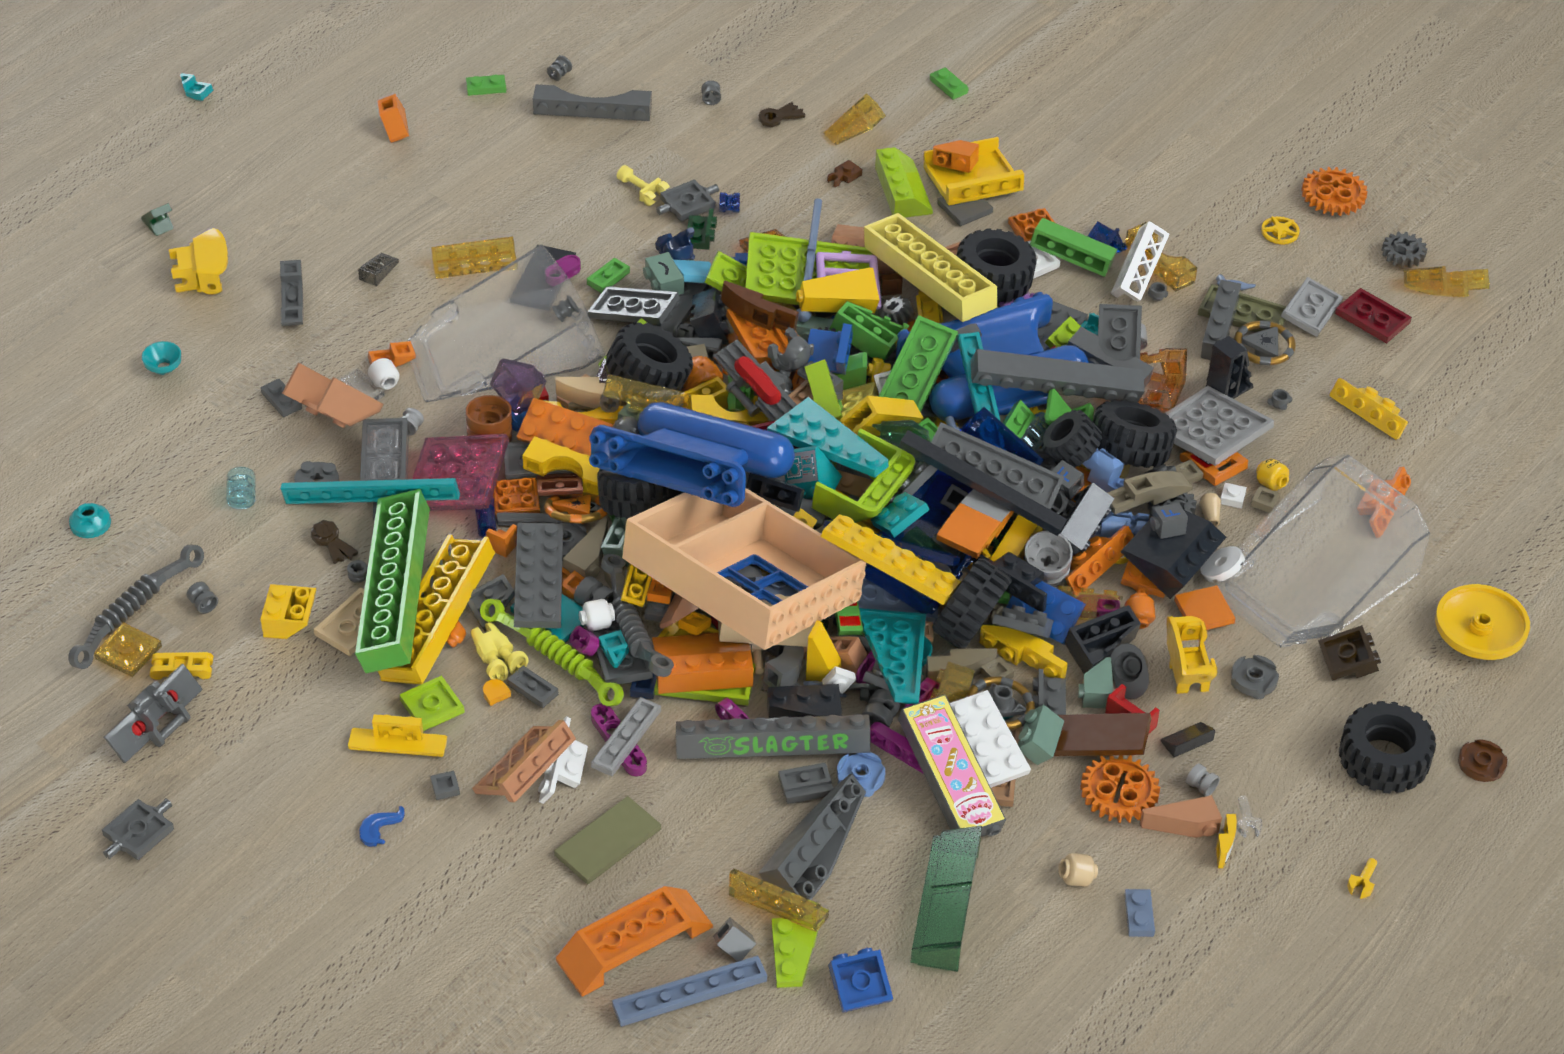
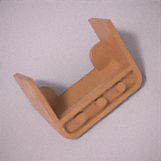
M297 363L282 394L307 406L305 409L307 412L315 416L318 413L334 419V424L345 428L346 425L352 426L379 413L384 405L334 377L330 380L301 363Z

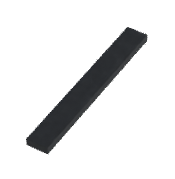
M909 430L898 445L904 451L1056 536L1059 535L1067 521L1061 515Z

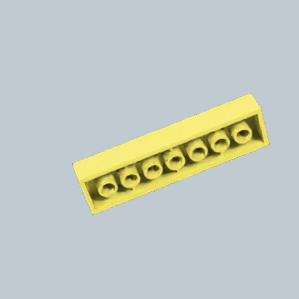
M899 213L864 226V242L867 250L961 322L968 321L971 318L997 308V286Z

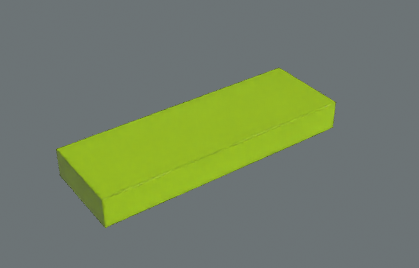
M824 359L805 366L814 402L837 420H840L843 416L826 360Z

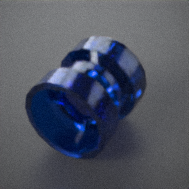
M720 192L719 212L732 210L734 213H740V193L727 194L726 192Z

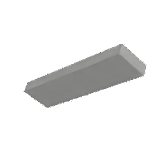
M640 697L592 760L591 767L609 776H613L659 715L661 706Z

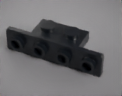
M1007 552L996 561H992L980 554L978 559H986L1010 576L1012 582L1006 589V592L1039 612L1046 610L1047 593L1035 587V585L1044 580L1043 571L1011 552ZM973 557V565H972V567L974 566V564H975V563L977 562V560H978V559H976V558H974V557Z

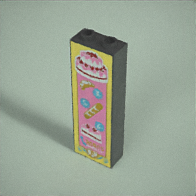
M946 694L901 709L898 721L957 845L965 842L966 844H972L982 836L988 835L991 837L999 834L1002 831L1006 818Z

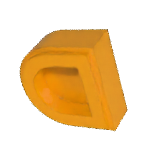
M499 679L489 680L483 686V696L490 706L511 697V691Z

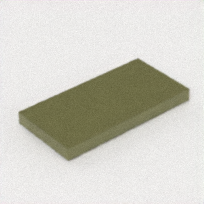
M1211 284L1198 309L1197 315L1210 318L1219 286ZM1240 293L1232 325L1240 328L1249 322L1262 320L1284 326L1286 320L1281 317V314L1286 306ZM1258 328V329H1253V330H1250V331L1257 333V332H1260V331H1263V330H1267V329H1259V328Z
M627 796L555 849L554 855L588 885L660 831L661 824Z

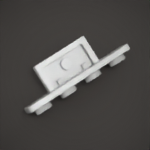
M566 716L563 720L569 727L571 718ZM575 740L544 772V779L538 789L540 792V803L544 804L554 794L557 780L573 788L580 784L588 748L587 745Z

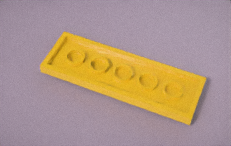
M839 514L823 529L820 536L942 605L955 593L961 583L953 574L943 572L930 561H923L916 557L912 551L896 546L892 540L876 535L872 529L858 525L848 516Z

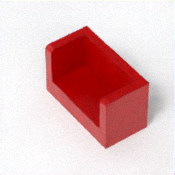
M1123 684L1107 698L1105 714L1146 712L1125 699L1126 686ZM1156 707L1150 712L1152 720L1149 734L1157 727L1160 710Z

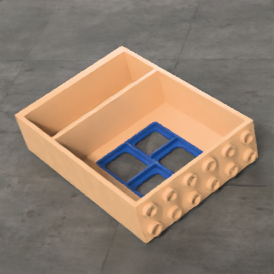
M745 488V500L738 507H731L692 494L682 493L628 518L626 521L622 556L624 560L764 650L809 628L817 620L826 619L828 616L859 601L862 596L861 590L866 567L865 561L820 537L821 533ZM755 564L770 574L753 582L737 571ZM725 577L733 579L734 581L744 586L753 593L750 594L746 592L739 586L727 580ZM782 581L799 592L785 600H781L764 588ZM761 600H765V601L769 602L770 604H772L773 606L770 607L769 605L765 604V603L762 602Z

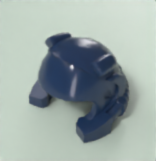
M694 228L685 229L672 237L671 233L658 237L655 242L656 250L659 251V254L669 252L673 260H694V246L690 240L694 235Z

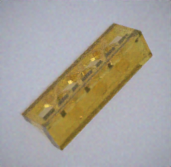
M513 236L431 247L436 279L518 268ZM505 258L512 259L510 262H502L501 260ZM482 261L491 262L488 265L480 264ZM461 264H469V265H470L469 267H465V268L460 267ZM438 267H449L448 270L439 271Z
M733 868L730 871L729 896L781 918L788 919L815 932L829 918V910L821 907L819 903Z

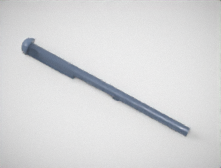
M818 198L814 200L803 281L812 279L822 207V200ZM801 309L796 310L799 312V322H807L811 318V312L801 311Z

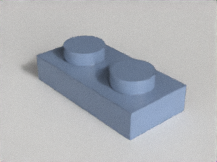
M1125 889L1124 897L1129 937H1154L1155 926L1150 889Z

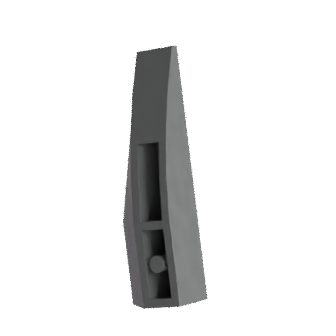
M849 774L807 814L758 874L772 893L804 908L807 907L832 874L866 793L853 774Z

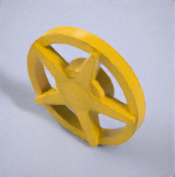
M1271 216V218L1263 222L1261 233L1268 241L1284 245L1296 241L1299 237L1300 229L1294 220L1286 217ZM1273 222V226L1266 227V225ZM1292 226L1296 232L1290 230L1289 227ZM1267 232H1272L1277 239L1271 237ZM1287 235L1293 236L1289 239H1281L1285 238Z

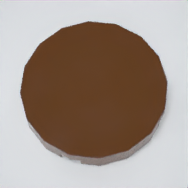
M1479 739L1463 745L1459 752L1458 764L1468 777L1476 781L1491 782L1501 778L1505 773L1508 759L1498 745L1491 741Z

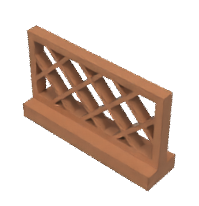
M558 720L553 726H533L472 788L475 794L503 795L509 802H516L576 740L575 736L564 720Z

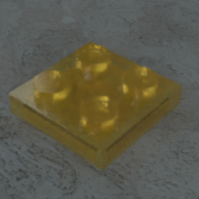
M123 622L95 651L94 656L96 660L133 678L152 658V655L158 652L162 647L161 640Z

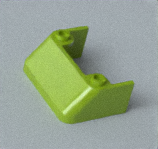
M861 428L858 431V436L888 459L889 467L875 478L870 476L874 481L858 501L817 481L811 508L832 519H835L840 514L852 518L857 523L879 515L914 469L915 458L912 454Z

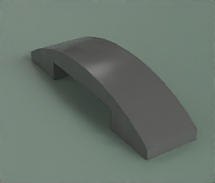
M301 260L280 261L281 325H303L304 307Z

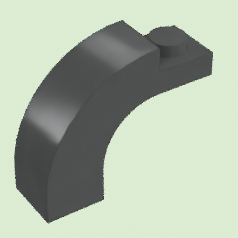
M774 645L766 649L776 658L766 662L763 681L771 687L793 686L801 674L804 648L801 646Z

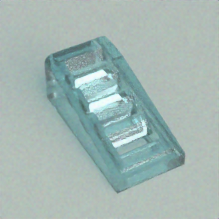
M1039 412L1035 414L1021 440L1015 444L1012 443L1014 448L1025 459L1028 453L1030 455L1034 449H1038L1042 442V436L1049 427L1045 421V413ZM1022 440H1024L1029 445V449L1025 446Z

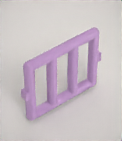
M842 251V253L818 252L816 254L817 278L859 270L826 268L824 261L869 263L870 268L874 269L879 295V303L876 310L881 308L878 261L875 255L851 254V251Z

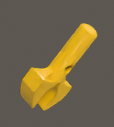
M1374 858L1368 859L1360 876L1351 874L1347 884L1351 895L1355 887L1363 885L1360 899L1372 894L1375 884L1371 883L1369 879L1377 866V861Z

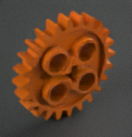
M1327 167L1326 171L1320 168L1319 172L1313 170L1312 174L1308 173L1307 178H1304L1301 189L1302 197H1305V202H1310V207L1316 206V211L1322 209L1323 214L1328 211L1331 216L1335 212L1341 216L1342 212L1349 215L1350 211L1356 213L1357 209H1362V205H1365L1368 191H1366L1367 186L1364 185V180L1359 181L1360 176L1353 177V172L1346 173V169L1339 171L1338 167L1335 170Z
M1119 755L1118 759H1115L1114 756H1109V760L1100 756V762L1093 760L1092 766H1087L1086 772L1082 774L1081 797L1086 798L1085 805H1092L1091 812L1100 811V818L1106 814L1108 815V821H1111L1113 817H1117L1118 823H1121L1122 818H1126L1131 823L1133 816L1138 821L1141 819L1142 809L1155 807V803H1158L1160 786H1158L1159 778H1154L1155 771L1148 772V764L1140 765L1141 759L1133 762L1132 755L1127 759H1123V755ZM1127 773L1117 803H1114L1122 775Z

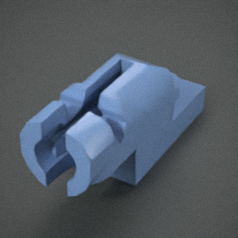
M1097 448L1096 452L1087 461L1082 463L1091 470L1087 480L1095 483L1105 492H1110L1124 486V479L1119 478L1124 464L1106 452L1105 449L1098 450Z
M1111 511L1106 518L1099 522L1102 525L1099 531L1094 536L1091 535L1089 539L1095 536L1110 538L1124 525L1129 526L1135 536L1149 520V514L1137 513L1136 516H1133L1132 512L1127 511L1114 515Z

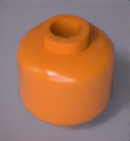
M1132 594L1125 602V606L1129 605L1140 621L1139 629L1147 628L1156 619L1154 600L1147 594Z

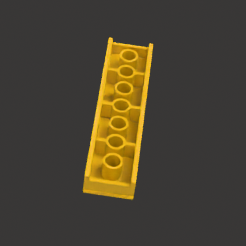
M448 534L420 583L411 663L378 671L381 681L420 685L424 683L449 638L450 632L455 627L471 598L472 591L476 589L495 554L488 537H484L482 541L454 539L452 535ZM451 544L452 550H451V555L449 556V554H448V548H449V545ZM433 576L434 582H433V586H432V588H431V586H430V579H431V577Z

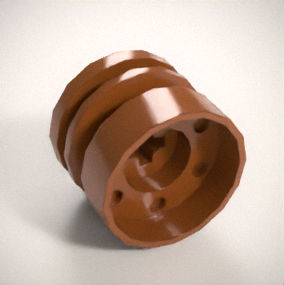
M483 395L474 398L466 406L467 442L471 448L483 453H496L504 450L503 443L512 442L511 405L507 400L495 395Z

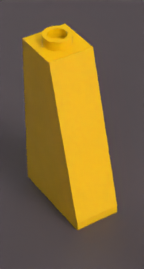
M864 268L802 281L800 290L796 292V301L800 303L801 311L838 312L848 301L869 309L875 314L879 303V295L874 269Z
M867 395L839 421L856 435H858V431L861 428L875 436L906 432L919 423L923 416L914 400Z
M1018 515L990 560L996 561L1007 552H1011L1024 560L1026 543L1030 537L1038 532H1042L1043 528Z

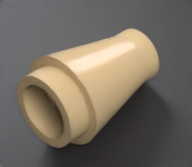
M1215 493L1204 494L1199 502L1205 519L1217 527L1220 525L1221 499Z

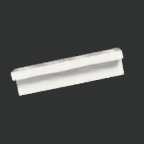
M1150 221L1139 228L1111 294L1118 298L1126 294L1137 302L1141 300L1169 233ZM1153 232L1161 236L1159 243L1154 244ZM1150 248L1153 258L1147 260L1145 250ZM1140 265H1143L1146 271L1145 276L1140 277L1137 270ZM1136 281L1139 288L1138 293L1129 289L1131 282Z

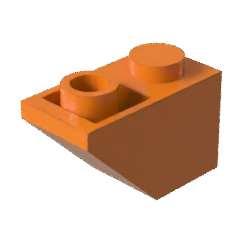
M393 94L378 100L379 114L390 142L393 143L408 137L409 131L405 108L397 95Z
M958 140L933 147V165L970 173L978 162L979 144Z

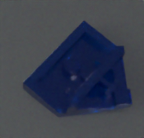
M1098 221L1087 236L1118 249L1116 253L1127 249L1126 243L1122 242L1119 235V228L1112 230Z

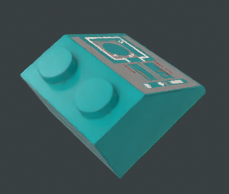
M818 446L794 449L795 459L793 466L785 475L786 482L804 489L803 498L813 499L817 481L833 490L836 489L842 475Z

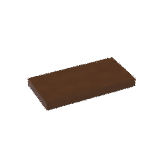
M1150 713L1058 715L1064 720L1054 756L1144 755L1152 720Z

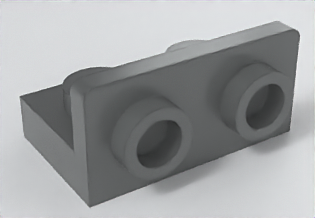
M1038 669V677H1033L1032 691H1037V695H1033L1035 709L1045 705L1056 715H1066V678L1043 677V669Z

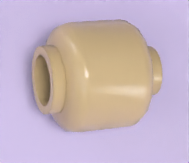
M1070 853L1065 859L1061 860L1059 875L1067 885L1086 887L1092 883L1093 879H1096L1098 866L1090 855Z

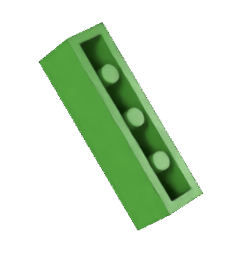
M1044 218L1036 226L1030 242L1032 247L1104 277L1111 268L1118 250Z

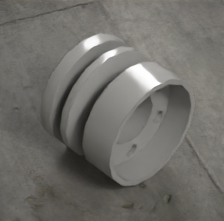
M1049 531L1038 532L1030 537L1026 543L1024 561L1043 571L1044 580L1042 581L1058 589L1065 584V577L1070 572L1073 550L1065 536L1061 534L1056 536Z

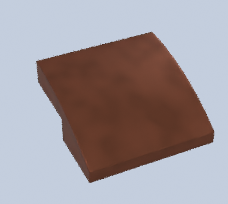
M576 473L537 475L538 496L583 494L582 477L580 478Z

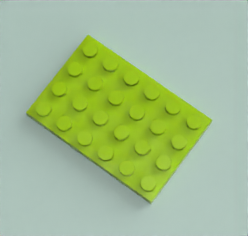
M750 232L745 288L764 294L763 299L770 302L800 305L796 301V292L800 290L804 280L809 240ZM817 241L812 279L817 278L816 254L818 252L842 253V251H851V254L872 255V253L865 247ZM824 261L826 268H870L869 263Z

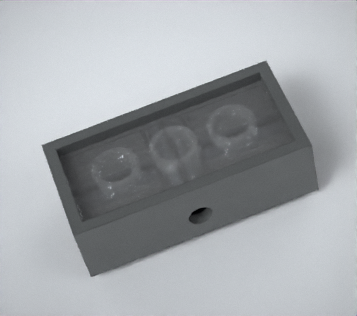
M407 418L363 420L360 481L407 480L409 454Z

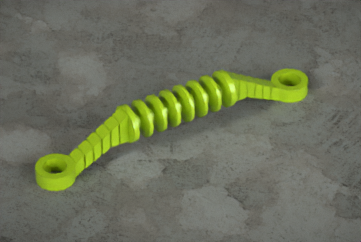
M487 599L481 604L480 614L485 621H499L518 631L527 638V644L534 646L535 650L541 651L542 655L547 656L552 661L554 660L555 664L561 665L562 669L568 670V673L575 675L576 679H586L598 692L599 700L603 705L617 706L622 702L624 697L622 687L617 683H606L593 668L592 660L586 659L585 655L579 654L576 649H572L569 644H565V641L559 640L558 636L552 635L545 628L514 627V616L504 611V605L500 600ZM492 604L495 606V614L493 616L489 613V608ZM610 688H612L615 693V696L611 701L608 699L607 695Z

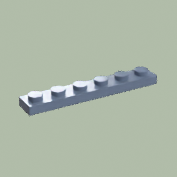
M754 956L612 1000V1007L620 1027L767 982V974L759 956Z

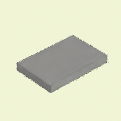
M1307 277L1282 312L1281 317L1318 337L1341 303L1343 296Z

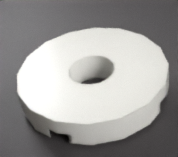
M1235 546L1221 548L1215 551L1200 568L1201 574L1208 582H1213L1216 579L1218 582L1227 580L1241 569L1240 564L1245 561L1244 555Z

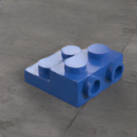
M865 948L859 950L857 955L849 957L847 953L834 956L833 960L828 964L834 990H837L842 1013L893 1001L881 950L873 951L872 948Z

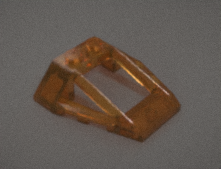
M1187 348L1159 349V353L1148 355V352L1140 353V360L1147 364L1160 362L1163 374L1152 373L1150 380L1160 382L1157 390H1147L1145 397L1140 398L1138 401L1139 404H1146L1154 409L1171 410L1175 407L1186 382Z

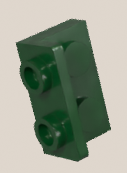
M709 208L708 217L689 215L687 229L694 228V235L690 238L694 249L709 250L710 243L715 240V230L713 228L717 227V216H714L713 208Z

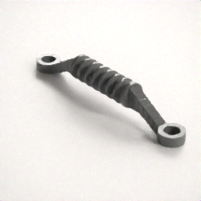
M186 545L181 551L180 559L150 575L143 574L140 580H136L134 586L128 588V592H123L121 597L116 598L115 603H111L108 606L109 609H104L102 615L95 617L94 626L85 644L75 645L70 650L68 655L70 665L78 669L88 668L93 662V655L102 638L107 634H113L115 628L121 626V622H126L128 617L134 614V611L140 609V605L146 604V599L149 600L153 597V594H157L160 591V586L166 579L182 572L183 569L199 567L204 560L203 549L198 545ZM192 551H194V553H195V558H194V560L191 562V561H190V553H191ZM81 651H83L84 658L82 662L79 663L78 655Z
M606 554L603 557L601 568L611 574L612 591L614 592L612 606L615 619L631 654L636 658L649 661L648 668L653 674L660 677L669 676L674 666L673 661L653 650L652 641L634 604L621 600L624 587L622 572L625 567V561L618 555Z

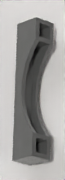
M535 85L533 114L650 121L652 91L631 90L610 97H585L571 94L555 85Z

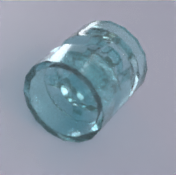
M246 467L231 469L226 477V501L229 506L235 509L250 508L256 501V475L253 470Z

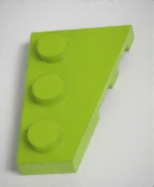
M822 916L772 918L771 926L777 988L803 986L818 930L822 923Z

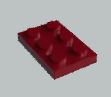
M1359 288L1341 303L1335 312L1339 317L1386 344L1407 327L1412 319L1410 315L1362 288Z

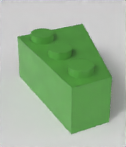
M847 301L837 312L829 330L834 328L836 332L842 331L843 323L852 324V345L862 352H867V355L871 358H880L885 361L897 347L898 333L904 329L908 330L910 325L905 323L903 325L891 322V318L884 316V318L871 314V310Z

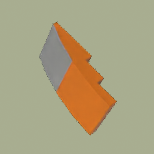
M973 489L937 533L936 540L978 559L984 548H988L994 537H998L1014 512Z

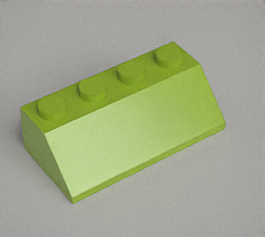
M896 147L877 149L875 169L892 215L899 213L904 218L933 214V209L914 160Z

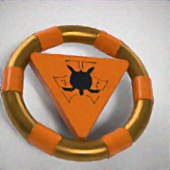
M583 492V494L553 495L544 504V510L547 515L567 523L584 524L607 516V512L602 508L590 514L591 502L600 506L599 496Z

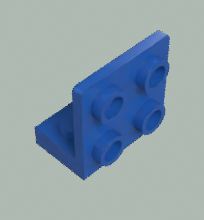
M843 323L842 331L838 332L810 329L808 344L814 345V353L810 356L808 362L813 361L816 363L825 359L829 372L846 375L853 338L852 324Z

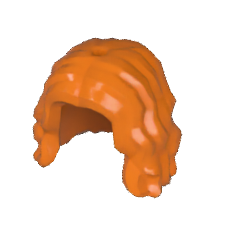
M695 356L692 358L693 369L682 388V393L716 377L723 381V374L716 364L706 356Z

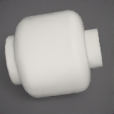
M378 359L368 369L369 378L379 390L392 389L399 380V372L389 359Z
M605 599L585 602L583 611H579L581 625H586L589 631L609 628L612 621H615L612 604L608 603Z

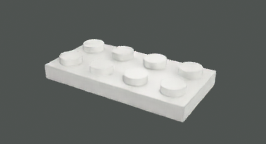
M988 690L950 703L991 788L1030 773V766Z

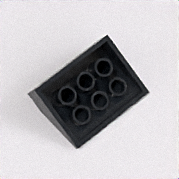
M1165 502L1162 506L1169 505L1170 503ZM1184 510L1188 516L1186 534L1160 539L1156 531L1152 530L1149 519L1120 551L1169 599L1176 595L1190 581L1227 538L1210 521Z

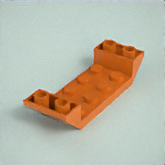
M663 886L578 930L557 955L556 962L583 997L604 986V973L683 931H686L691 939L713 928V924L687 890Z

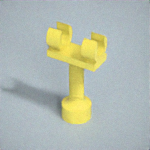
M623 165L617 172V179L624 183L630 181L641 188L639 200L647 206H651L656 202L652 200L656 197L655 192L660 195L661 192L666 191L670 187L668 183L661 181L660 178L655 179L650 184L633 175V169L627 165Z

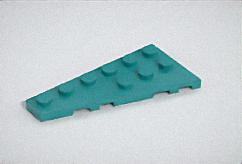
M809 397L767 427V431L783 435L796 447L818 446L829 460L874 478L889 467L888 459Z
M859 608L863 632L894 702L918 704L926 614Z

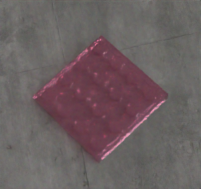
M507 434L425 438L412 479L455 478L460 491L459 500H426L430 511L488 509L509 442Z

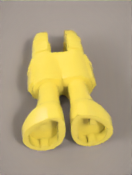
M492 622L485 624L486 633L484 634L479 627L471 630V637L476 646V651L483 663L488 664L486 672L491 680L499 679L504 681L508 677V671L512 675L522 666H527L528 657L525 652L514 651L511 653L513 645L507 636L501 633Z

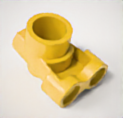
M873 358L872 363L867 365L866 375L869 376L867 384L875 382L874 375L890 371L891 365L884 363L883 359Z

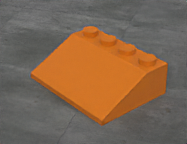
M719 633L652 638L653 650L670 658L674 663L669 676L660 677L656 675L658 694L753 687V661L749 643L719 642Z

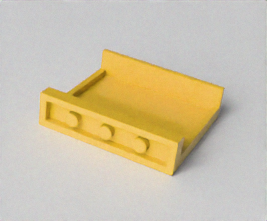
M998 137L972 142L979 144L978 162L970 173L933 165V150L924 151L923 168L948 205L1024 190V172L1022 170H1013L999 150Z

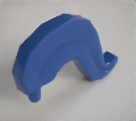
M399 806L398 812L375 813L365 818L359 829L361 842L372 847H376L378 843L385 844V840L380 839L379 829L385 825L400 823L405 817L403 806Z

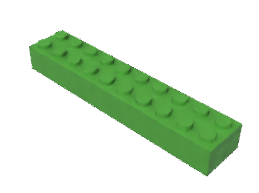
M421 489L379 498L377 501L355 655L365 673L411 663L430 511Z

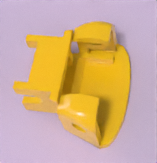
M212 228L194 237L193 242L189 243L190 246L169 249L170 259H177L178 261L177 265H172L173 279L182 278V283L175 284L176 293L197 290V292L213 295L223 291L219 275L227 268L228 251L225 238L218 229Z
M1194 616L1167 617V647L1170 654L1169 667L1174 673L1176 694L1188 693L1190 685L1193 683H1200L1201 692H1209L1210 683L1217 676L1215 659L1211 658L1209 663L1204 641L1208 636L1205 623L1200 618ZM1199 640V647L1183 648L1182 641Z

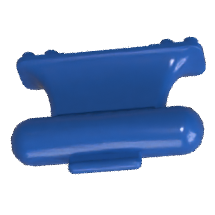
M1037 292L1032 298L1028 299L1019 297L1010 305L990 310L968 321L961 322L957 319L941 324L953 330H958L969 324H977L982 333L980 338L983 350L1089 363L1086 354L1073 345H1063L1044 351L1038 337V329L1050 322L1053 300L1048 294H1043L1042 292ZM907 329L900 331L897 335L896 360L910 333ZM960 349L948 355L941 369L949 378L935 384L929 397L932 412L942 421H945V418L948 416H953L955 422L975 416ZM992 385L999 415H1008L1014 403L1019 400L1028 408L1047 403L1049 393L1035 390L1025 391L1011 387L1002 388L1001 386Z
M664 402L651 403L640 413L637 424L640 435L605 425H598L592 429L589 436L591 443L589 462L593 467L692 494L731 507H738L745 500V472L766 478H779L787 474L793 466L795 459L792 443L781 434Z

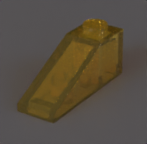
M866 93L824 132V135L835 145H838L871 130L886 115L878 103Z

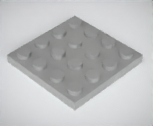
M1209 386L1166 412L1169 418L1174 420L1177 427L1174 444L1215 466L1274 427L1273 419Z

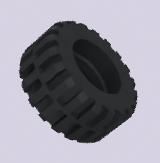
M987 228L984 231L977 230L973 234L970 233L961 240L956 256L997 286V304L1000 302L1010 303L1012 300L1022 297L1029 292L1037 263L1036 254L1028 241H1024L1023 237L1016 236L1010 231L1004 232L1002 231L1003 229L991 230V228Z
M636 322L621 328L606 355L608 371L610 375H613L616 383L619 382L622 388L631 391V394L639 395L642 399L666 401L677 396L693 369L692 356L686 345H683L682 341L679 338H675L671 332H666L661 327H654L649 323L642 324L641 322Z
M1111 400L1099 405L1093 418V423L1102 433L1098 450L1105 449L1106 452L1119 459L1124 465L1129 464L1133 467L1142 466L1144 468L1158 467L1166 463L1170 458L1177 427L1174 420L1169 418L1166 413H1162L1161 410L1151 408L1146 404H1139V402Z
M599 469L597 473L599 504L607 514L615 515L617 518H631L684 493L603 469Z
M979 558L933 624L934 632L958 649H965L1012 582L1010 576L986 559Z
M1378 701L1374 705L1373 703H1368L1363 708L1359 707L1353 711V714L1349 715L1344 725L1339 747L1340 762L1343 768L1347 769V774L1352 779L1356 778V782L1361 786H1368L1369 790L1375 792L1376 789L1382 790L1383 793L1388 794L1391 791L1396 793L1405 792V788L1411 790L1417 784L1422 783L1430 770L1436 750V737L1433 730H1431L1430 724L1427 720H1422L1423 716L1420 713H1414L1411 711V707L1406 705L1402 707L1397 702L1388 704L1385 701ZM1375 740L1389 741L1401 747L1405 753H1384L1373 747L1369 742Z

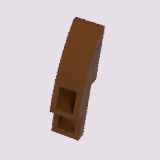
M728 281L723 282L721 301L742 318L768 330H771L773 327L785 331L788 327L796 330L799 316L798 311L763 299L764 294Z

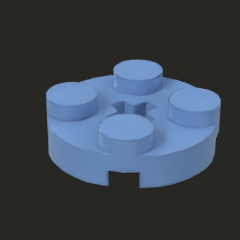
M871 752L856 753L850 756L849 754L844 755L837 766L838 784L849 774H853L866 791L864 797H870L876 790L881 788L885 781V766L882 765V760ZM861 770L865 771V775H858L857 773H855L860 772Z

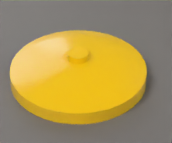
M1468 584L1450 590L1439 601L1435 614V624L1443 640L1456 651L1477 659L1497 660L1517 653L1526 643L1530 631V619L1523 605L1509 593L1488 585Z

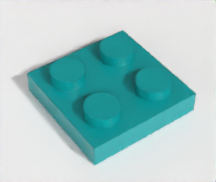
M904 492L896 496L891 504L883 508L879 515L871 519L874 527L895 538L930 509L924 501Z

